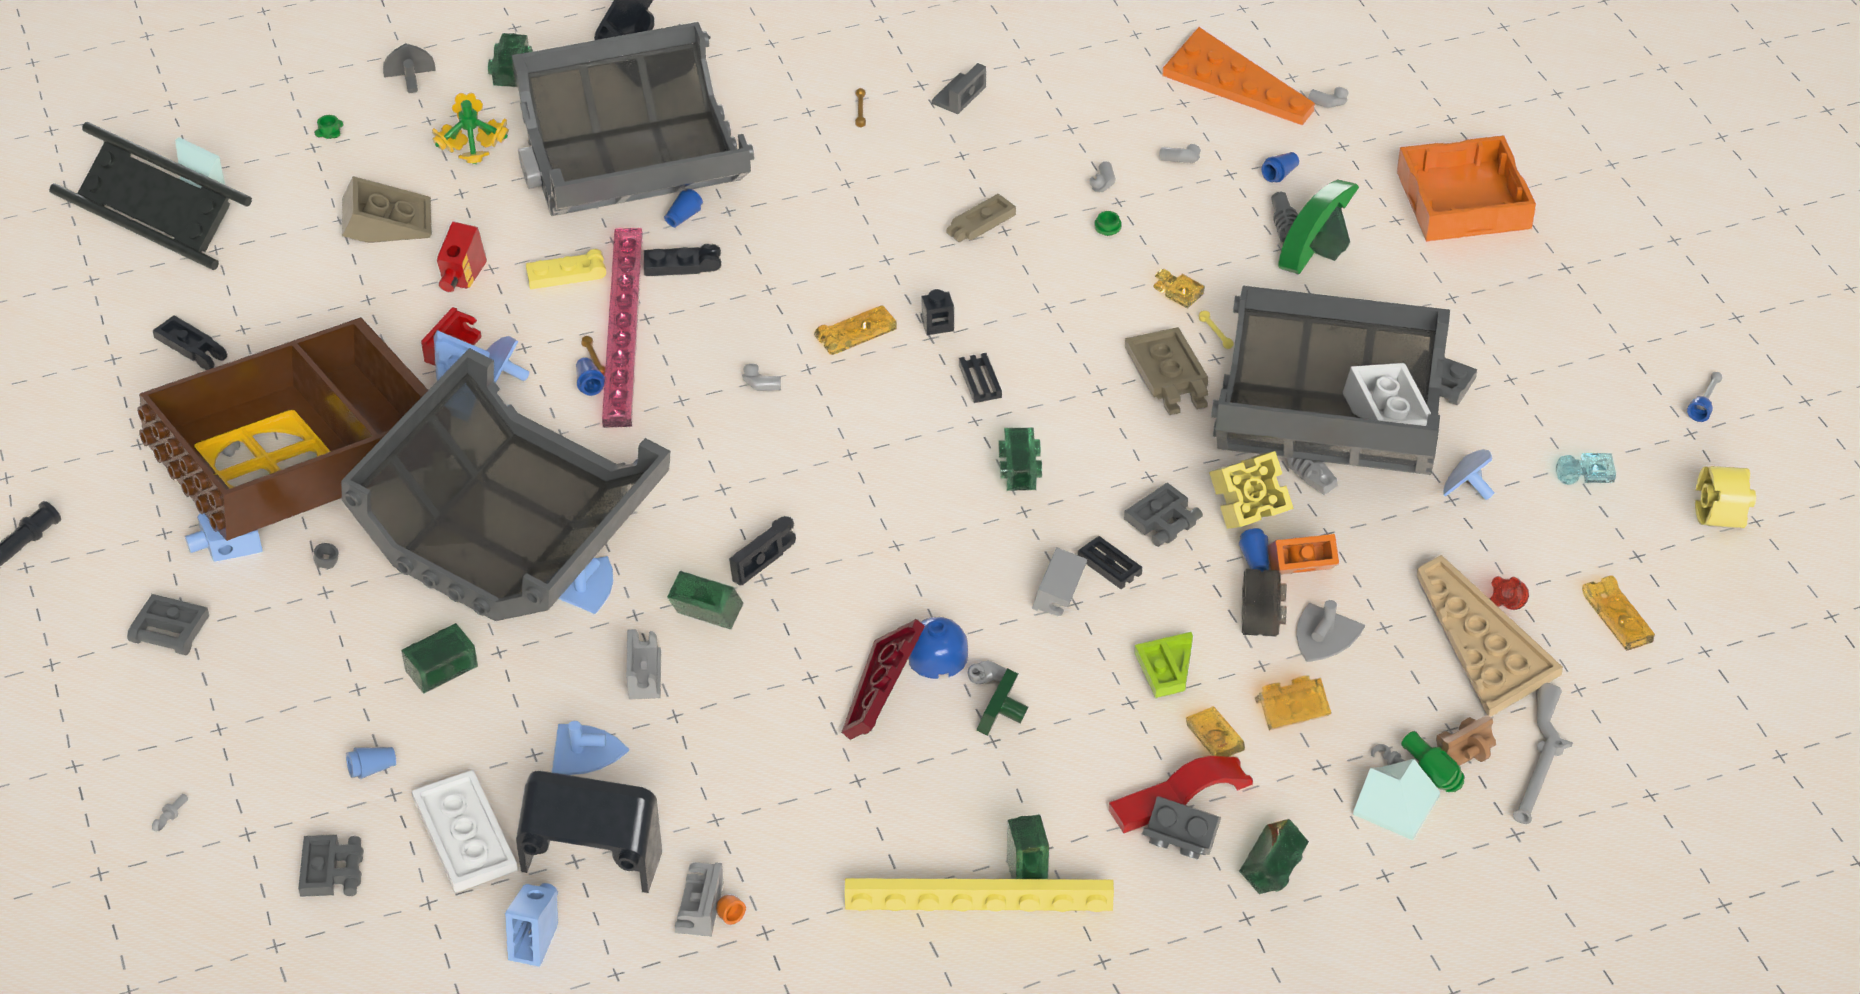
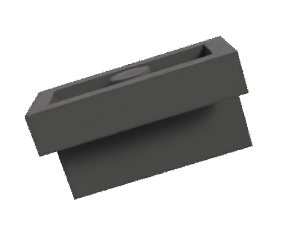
M977 63L966 75L959 73L932 99V104L959 114L986 88V66Z

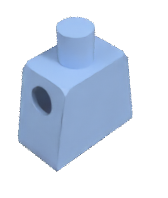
M199 514L197 517L201 531L185 536L190 553L208 548L215 562L263 552L258 530L226 541L219 531L215 532L205 514Z
M543 883L540 886L523 885L507 909L505 916L508 960L538 967L541 966L558 925V891L553 885Z

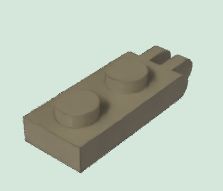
M996 194L955 217L947 228L946 233L957 242L967 238L973 240L1015 216L1016 206L1000 194Z

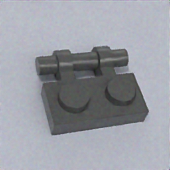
M1167 482L1125 510L1124 520L1144 535L1152 530L1158 532L1152 536V542L1155 546L1159 547L1163 543H1170L1176 539L1177 534L1182 530H1189L1195 526L1196 521L1203 516V513L1198 507L1191 511L1187 510L1188 497ZM1172 517L1177 519L1172 524L1167 522Z
M337 835L304 836L298 887L300 897L334 895V887L337 884L344 885L343 893L346 896L356 895L357 887L361 884L362 875L359 870V863L362 862L364 849L361 847V838L351 836L348 839V844L339 845ZM337 861H345L346 868H336Z

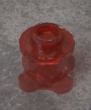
M1497 576L1493 578L1491 582L1493 595L1490 600L1496 606L1500 607L1503 604V606L1511 610H1518L1525 606L1529 598V589L1525 583L1517 577L1503 579Z

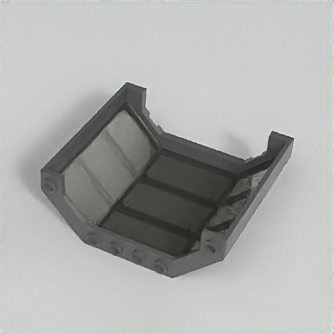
M699 22L512 55L516 87H518L523 121L526 124L528 133L529 147L532 146L539 166L542 180L541 187L551 216L686 191L687 189H697L739 181L751 172L750 160H754L752 144H747L744 134H738L739 149H737L735 137H730V124L728 120L724 121L722 104H717L711 84L705 48L709 47L708 34L706 31L702 32Z
M1242 286L1241 296H1235L1233 313H1238V323L1230 375L1224 374L1219 400H1213L1211 417L1216 418L1213 437L1217 438V449L1255 454L1275 451L1279 457L1417 474H1432L1439 433L1440 415H1438L1444 363L1442 361H1444L1448 335L1449 309ZM1405 363L1431 412L1427 417V425H1412L1358 417L1352 412L1343 394L1350 368L1354 366Z
M469 348L341 481L342 501L392 566L397 568L399 572L404 575H410L421 581L428 588H434L447 595L451 600L466 605L481 616L499 621L548 611L667 474L671 451L644 438L639 444L638 459L634 463L627 465L625 462L616 464L517 413L512 404L506 406L497 394L500 388L494 382V360Z

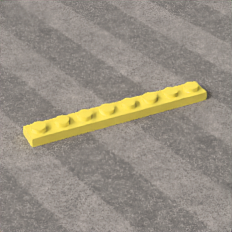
M845 878V910L1113 911L1114 880Z

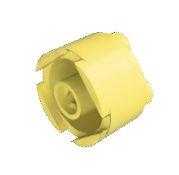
M1710 466L1701 469L1696 484V490L1701 491V501L1695 500L1696 516L1701 525L1734 528L1746 527L1749 507H1754L1756 502V492L1754 489H1750V470L1748 468Z

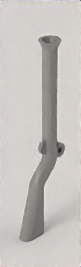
M1545 683L1537 689V725L1547 740L1546 742H1539L1537 745V750L1541 752V755L1520 807L1513 813L1514 819L1522 824H1529L1532 821L1531 812L1554 755H1562L1564 749L1572 747L1573 742L1561 739L1550 722L1562 693L1560 687L1550 683Z

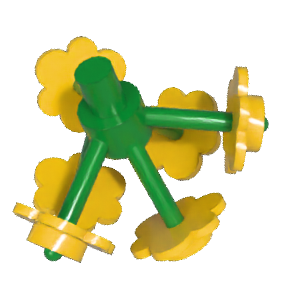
M459 93L455 96V104L452 105V110L457 113L459 122L454 127L449 124L443 125L440 132L433 128L432 133L435 137L432 140L435 146L439 147L442 151L447 148L453 153V148L461 150L469 139L470 152L458 155V158L466 160L467 163L476 164L483 161L482 157L490 155L489 151H476L473 129L478 126L479 133L476 136V140L481 142L483 147L487 148L491 145L495 147L497 142L503 143L508 137L507 119L504 118L501 123H497L495 119H491L488 123L479 120L478 112L483 108L482 101L476 99L474 93H468L467 95ZM461 129L467 130L468 137L462 134Z

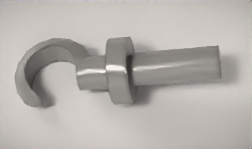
M1378 744L1371 750V756L1375 757L1374 755L1377 751H1385L1383 758L1387 760L1388 765L1406 761L1401 759L1400 753L1396 751L1391 753L1390 748L1384 744Z
M182 794L172 805L166 804L162 808L163 814L160 816V819L154 820L152 830L155 832L160 831L166 825L168 819H175L178 816L177 810L188 801V797Z

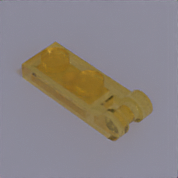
M880 305L831 326L821 325L815 330L814 336L820 343H824V348L829 354L834 355L896 330L897 321L883 305Z
M1613 575L1603 577L1601 582L1598 583L1591 581L1583 584L1582 591L1584 597L1626 651L1654 641L1655 633L1619 589L1618 582ZM1605 593L1607 597L1603 598L1601 594Z

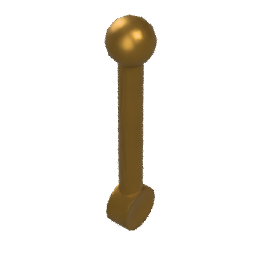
M858 88L855 92L858 97V117L855 119V125L861 128L866 125V119L863 117V97L866 92L863 88Z
M589 336L582 337L581 345L587 347L595 366L605 376L607 371L604 366H601L593 349V338Z

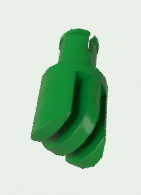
M1412 731L1404 737L1401 746L1419 761L1418 765L1437 788L1446 792H1456L1462 788L1465 779L1464 773L1461 771L1459 764L1441 747L1432 748L1416 731Z

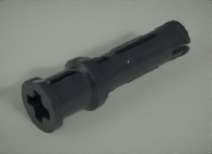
M42 501L38 505L39 509L29 517H23L20 520L19 527L0 542V566L12 558L27 543L42 538L43 532L52 524L56 525L61 521V516L54 506L47 501Z

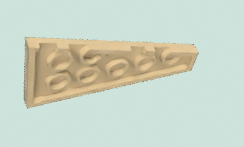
M1442 555L1417 569V577L1487 716L1491 717L1536 691L1543 684L1549 683L1562 675L1563 666Z

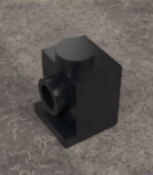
M934 289L929 292V295L921 296L922 313H920L926 335L954 331V304L949 291L944 292L940 289ZM944 317L945 320L939 322H932V319Z

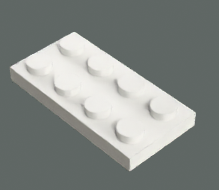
M474 770L412 790L413 800L455 893L518 871L517 862Z

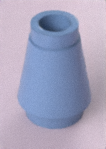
M393 747L354 748L352 752H347L346 763L351 778L358 777L363 779L396 766V756Z

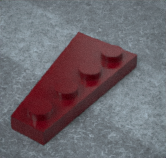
M915 619L874 640L841 732L848 739L851 740L859 735L868 734L874 728L883 706L925 627L919 620Z

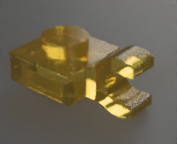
M1161 268L1155 274V277L1159 280L1153 287L1159 292H1165L1167 298L1187 309L1204 294L1205 286L1183 273L1179 277H1175L1168 270Z

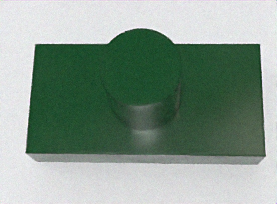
M1007 668L981 718L977 731L988 736L999 714L1021 724L1029 707L1008 697L1019 673Z

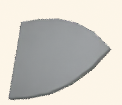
M1327 600L1324 608L1309 603L1297 625L1296 637L1299 650L1306 662L1332 657L1350 647L1360 636L1365 625L1337 614V603L1333 600Z

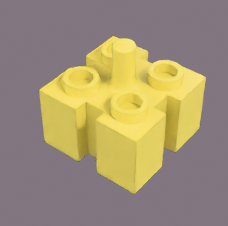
M1275 451L1263 453L1242 460L1241 463L1227 465L1209 472L1216 495L1223 494L1226 504L1221 505L1220 508L1227 529L1242 527L1262 520L1261 517L1274 516L1294 509L1287 486L1279 487L1276 476L1282 475V471Z

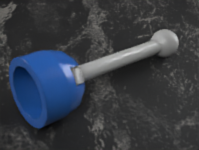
M1713 372L1711 374V383L1704 396H1697L1690 402L1687 413L1694 421L1704 422L1709 419L1713 411L1712 402L1709 398L1716 384L1722 380L1720 372Z

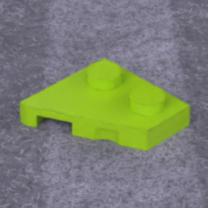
M1192 632L1135 645V656L1155 698L1185 691L1193 642Z

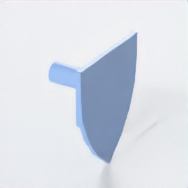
M502 337L486 350L490 352L489 358L494 360L495 383L502 370L522 381H525L529 376L528 370L509 360L518 343L513 337Z
M1482 449L1466 455L1448 477L1443 490L1444 496L1446 497L1468 480L1485 500L1489 499L1494 494V491L1482 479L1481 469L1492 461L1490 451Z
M608 556L593 558L559 599L596 614L609 597L613 585V569Z
M571 721L569 724H558L552 773L576 775L596 771L616 762L629 752V748L617 737L605 730L581 725L578 721Z

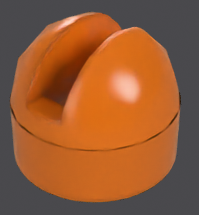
M725 895L718 900L716 911L726 924L732 925L743 918L746 906L738 897Z

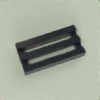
M982 353L981 358L971 355L970 360L967 361L965 357L959 358V367L974 403L1002 398V389L987 353ZM980 366H983L985 374L992 388V393L990 392V389L988 387V384L985 380V377ZM969 368L974 369L983 391L981 395L978 392Z
M1097 536L1078 550V556L1088 559L1086 564L1119 589H1123L1126 582L1130 584L1134 581V576L1139 577L1142 575L1143 567L1100 536ZM1095 547H1097L1098 549H1100V550H1101L1102 552H1104L1106 555H1104L1103 553H1101L1100 551H1098ZM1115 561H1116L1117 563H1119L1120 565H1122L1124 568H1126L1128 571H1126V570L1123 569L1121 566H1119L1118 564H1116Z

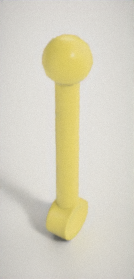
M1201 311L1199 313V320L1206 322L1223 341L1224 348L1231 349L1234 345L1233 340L1227 338L1210 319V312Z

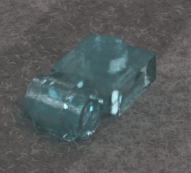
M1582 453L1580 461L1571 455H1565L1560 457L1556 464L1558 479L1567 485L1576 483L1580 475L1584 476L1585 483L1615 482L1616 470L1612 453Z

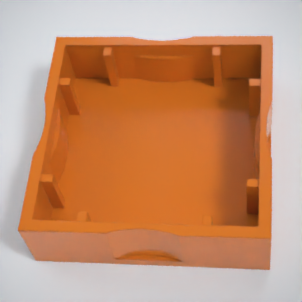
M1504 135L1467 139L1456 143H1433L1400 147L1397 174L1426 242L1532 229L1536 203L1525 179L1517 170L1514 155Z

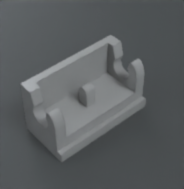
M1056 547L1038 589L1032 609L1036 611L1039 609L1053 615L1062 616L1064 610L1060 607H1055L1052 603L1069 607L1088 559Z
M636 629L628 630L626 678L629 700L655 699L661 696V647L657 646V636L653 631L649 632V640L643 642L639 640V634Z
M692 863L689 866V871L694 873L700 872L704 875L687 874L684 894L675 924V933L712 937L717 915L716 905L721 897L724 884L722 863Z

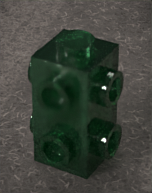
M502 33L499 43H495L494 57L489 59L488 74L492 75L493 85L516 87L512 55L533 52L532 46L528 44L527 35Z
M1034 427L1004 428V440L998 441L999 458H1005V461H1000V479H1006L1007 491L1036 490L1037 478H1042V460H1036V457L1041 456L1040 439H1034Z
M1290 819L1267 824L1239 872L1258 894L1280 891L1289 883V876L1295 866L1302 860V853L1309 841Z

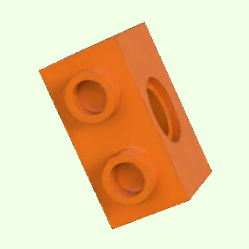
M1335 534L1275 540L1268 545L1272 576L1329 570L1339 565Z

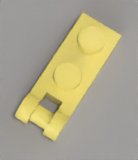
M592 249L585 255L526 263L530 289L601 279L606 275L603 254L598 249Z

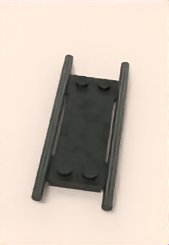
M85 122L82 126V131L105 141L78 193L72 192L56 183L50 186L49 192L207 268L217 269L219 261L202 253V251L206 252L230 206L228 200L231 199L248 207L252 202V197L90 122ZM131 154L138 156L148 162H151L161 168H164L174 174H177L187 180H190L202 187L200 189L170 174H167L157 168H154L144 162H141L131 157ZM104 205H107V206H109V207H111V208H113V209H115V210H117V211H119V212H121V213H123V214H126V215H128V216H130V217H132V218H134V219H136V220H138V221H140V222H143V223H145V224H147V225H149V226H151V227H153V228H155V229H157V230H159V231H162V232H164V233H166V234H168V235L174 237V239H172V238H170V237H168V236H166V235H163V234H161V233H159V232H157V231H155V230H153V229H151V228H149V227H147V226H144V225H142V224H140V223H138V222H136V221H134V220H132V219H130V218H127V217H125V216H123V215H121V214H119V213H117V212H115V211H113V210H111V209H108V208L104 207Z

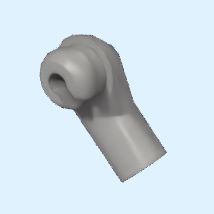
M1107 161L1099 165L1100 174H1096L1097 178L1094 179L1093 176L1090 178V185L1096 192H1104L1116 181L1112 165Z
M746 364L744 366L743 380L755 390H781L780 376H762L758 372L759 367L757 364Z

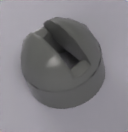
M330 543L317 545L313 555L315 565L326 570L333 568L338 560V549ZM324 554L329 555V559H324Z

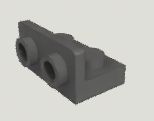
M1157 796L1148 827L1143 829L1142 834L1149 836V843L1168 849V845L1172 844L1181 847L1180 854L1199 859L1200 854L1210 855L1221 817Z

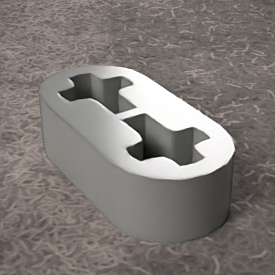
M532 146L519 148V161L528 189L542 186L541 174Z

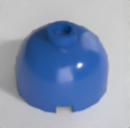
M931 617L922 620L921 623L925 627L908 658L911 669L919 675L931 679H938V675L949 673V677L956 675L964 669L968 661V640L963 629L953 620L944 617Z

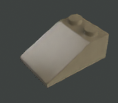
M355 176L352 177L342 198V236L367 243L430 238L432 235L431 197Z

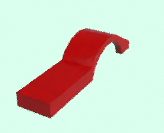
M1205 756L1183 765L1165 782L1109 802V812L1124 834L1149 824L1157 796L1186 805L1197 793L1212 785L1229 783L1234 785L1238 791L1253 785V779L1250 775L1244 773L1240 767L1241 761L1238 757Z

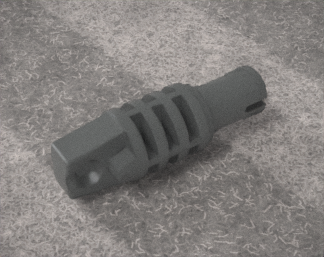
M1276 192L1271 197L1275 210L1273 220L1282 243L1285 241L1298 214L1290 206L1286 193Z

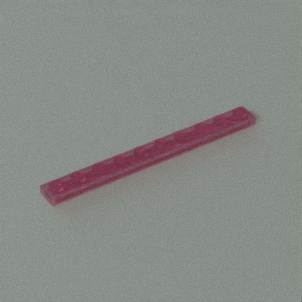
M616 228L614 232L602 411L603 428L632 427L643 244L642 228Z

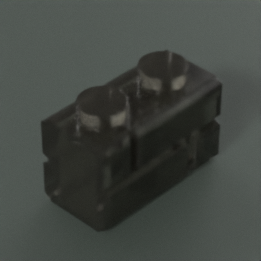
M1246 569L1244 571L1242 584L1243 635L1258 636L1261 634L1262 636L1276 637L1279 635L1280 624L1286 625L1287 606H1281V602H1286L1287 584L1281 583V573L1279 570H1264L1261 572L1259 569Z

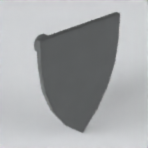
M407 43L391 52L383 63L384 78L405 75L408 93H416L418 91L415 73L436 71L433 57L427 51Z

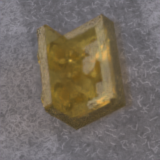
M1306 675L1291 680L1292 685L1281 687L1280 682L1262 687L1263 692L1255 697L1256 704L1261 703L1269 731L1331 715L1321 678L1311 680L1310 676Z

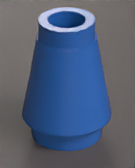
M1289 152L1267 158L1261 168L1263 177L1269 182H1281L1299 165V157L1294 152Z
M692 189L681 191L664 216L665 221L670 226L676 228L701 210L702 198Z
M579 359L576 363L578 389L588 396L599 394L605 384L604 375L591 359Z
M1258 528L1244 531L1240 535L1239 547L1252 574L1263 575L1269 571L1268 536L1264 534L1263 530Z

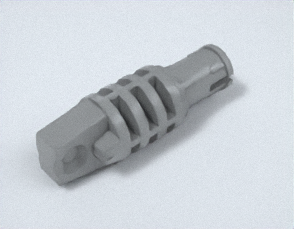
M1275 438L1273 448L1284 449V441ZM1295 443L1294 450L1311 452L1308 448L1299 447ZM1285 457L1289 468L1323 495L1338 486L1337 478L1325 463Z

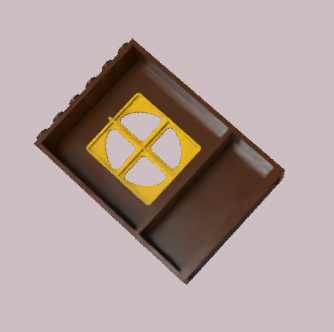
M360 317L139 393L140 406L137 408L142 422V429L139 430V435L142 443L151 448L156 460L159 463H163L167 468L171 479L178 481L185 496L192 498L199 513L206 515L215 532L219 531L224 539L228 541L342 498L341 481L421 399L428 389ZM442 406L434 416L449 435V412ZM425 424L395 456L405 470L410 473L431 465L432 452L444 451V459L449 458V453L429 426ZM269 432L287 433L298 436L303 441L267 453L254 439L253 435ZM236 441L243 442L256 457L220 471L215 467L219 454ZM308 451H312L317 455L315 458L282 470L277 465L280 461ZM387 464L365 488H370L394 479L397 476ZM258 469H265L269 472L266 476L236 487L228 483L231 479Z

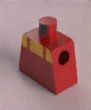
M453 221L450 225L437 256V263L442 277L439 281V287L446 292H453L455 287L470 288L487 262L480 232L476 226Z

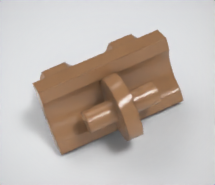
M1485 715L1478 720L1471 717L1461 722L1459 731L1453 734L1444 731L1437 735V747H1441L1459 766L1473 758L1480 762L1489 759L1491 756L1490 748L1496 745V740L1492 733L1493 718Z

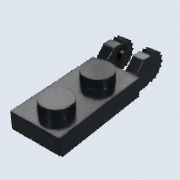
M704 244L700 248L683 247L644 250V275H685L717 271L721 268V259H719L721 249L716 244Z
M175 315L153 330L155 339L190 360H195L205 370L212 369L215 366L212 358L205 352L209 351L212 357L220 361L228 357L227 351L223 346L215 342L212 337Z
M784 516L778 518V520L772 522L771 528L729 558L733 582L738 585L745 584L782 556L783 552L789 549L791 545L796 543V535L792 531L794 529V521L791 517Z

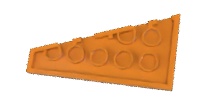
M1200 27L1196 29L1163 67L1162 76L1300 125H1303L1314 112L1315 103Z

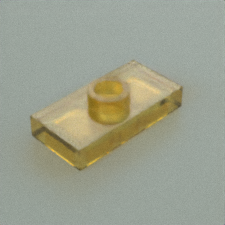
M1214 706L1186 717L1188 728L1212 756L1229 757L1245 750L1243 739Z

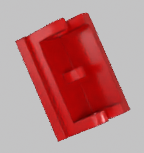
M452 307L421 340L424 362L436 366L434 335L437 330L475 345L482 337L481 331L469 327L467 323L474 325L477 320L473 316L457 311V308Z

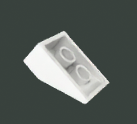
M1405 363L1354 366L1350 368L1343 394L1352 412L1358 417L1412 425H1427V417L1431 412Z

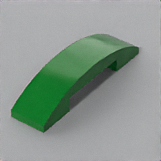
M1337 179L1324 186L1306 203L1293 222L1284 241L1278 263L1280 269L1297 274L1302 272L1315 253L1310 244L1336 207L1346 208L1359 189L1356 183Z

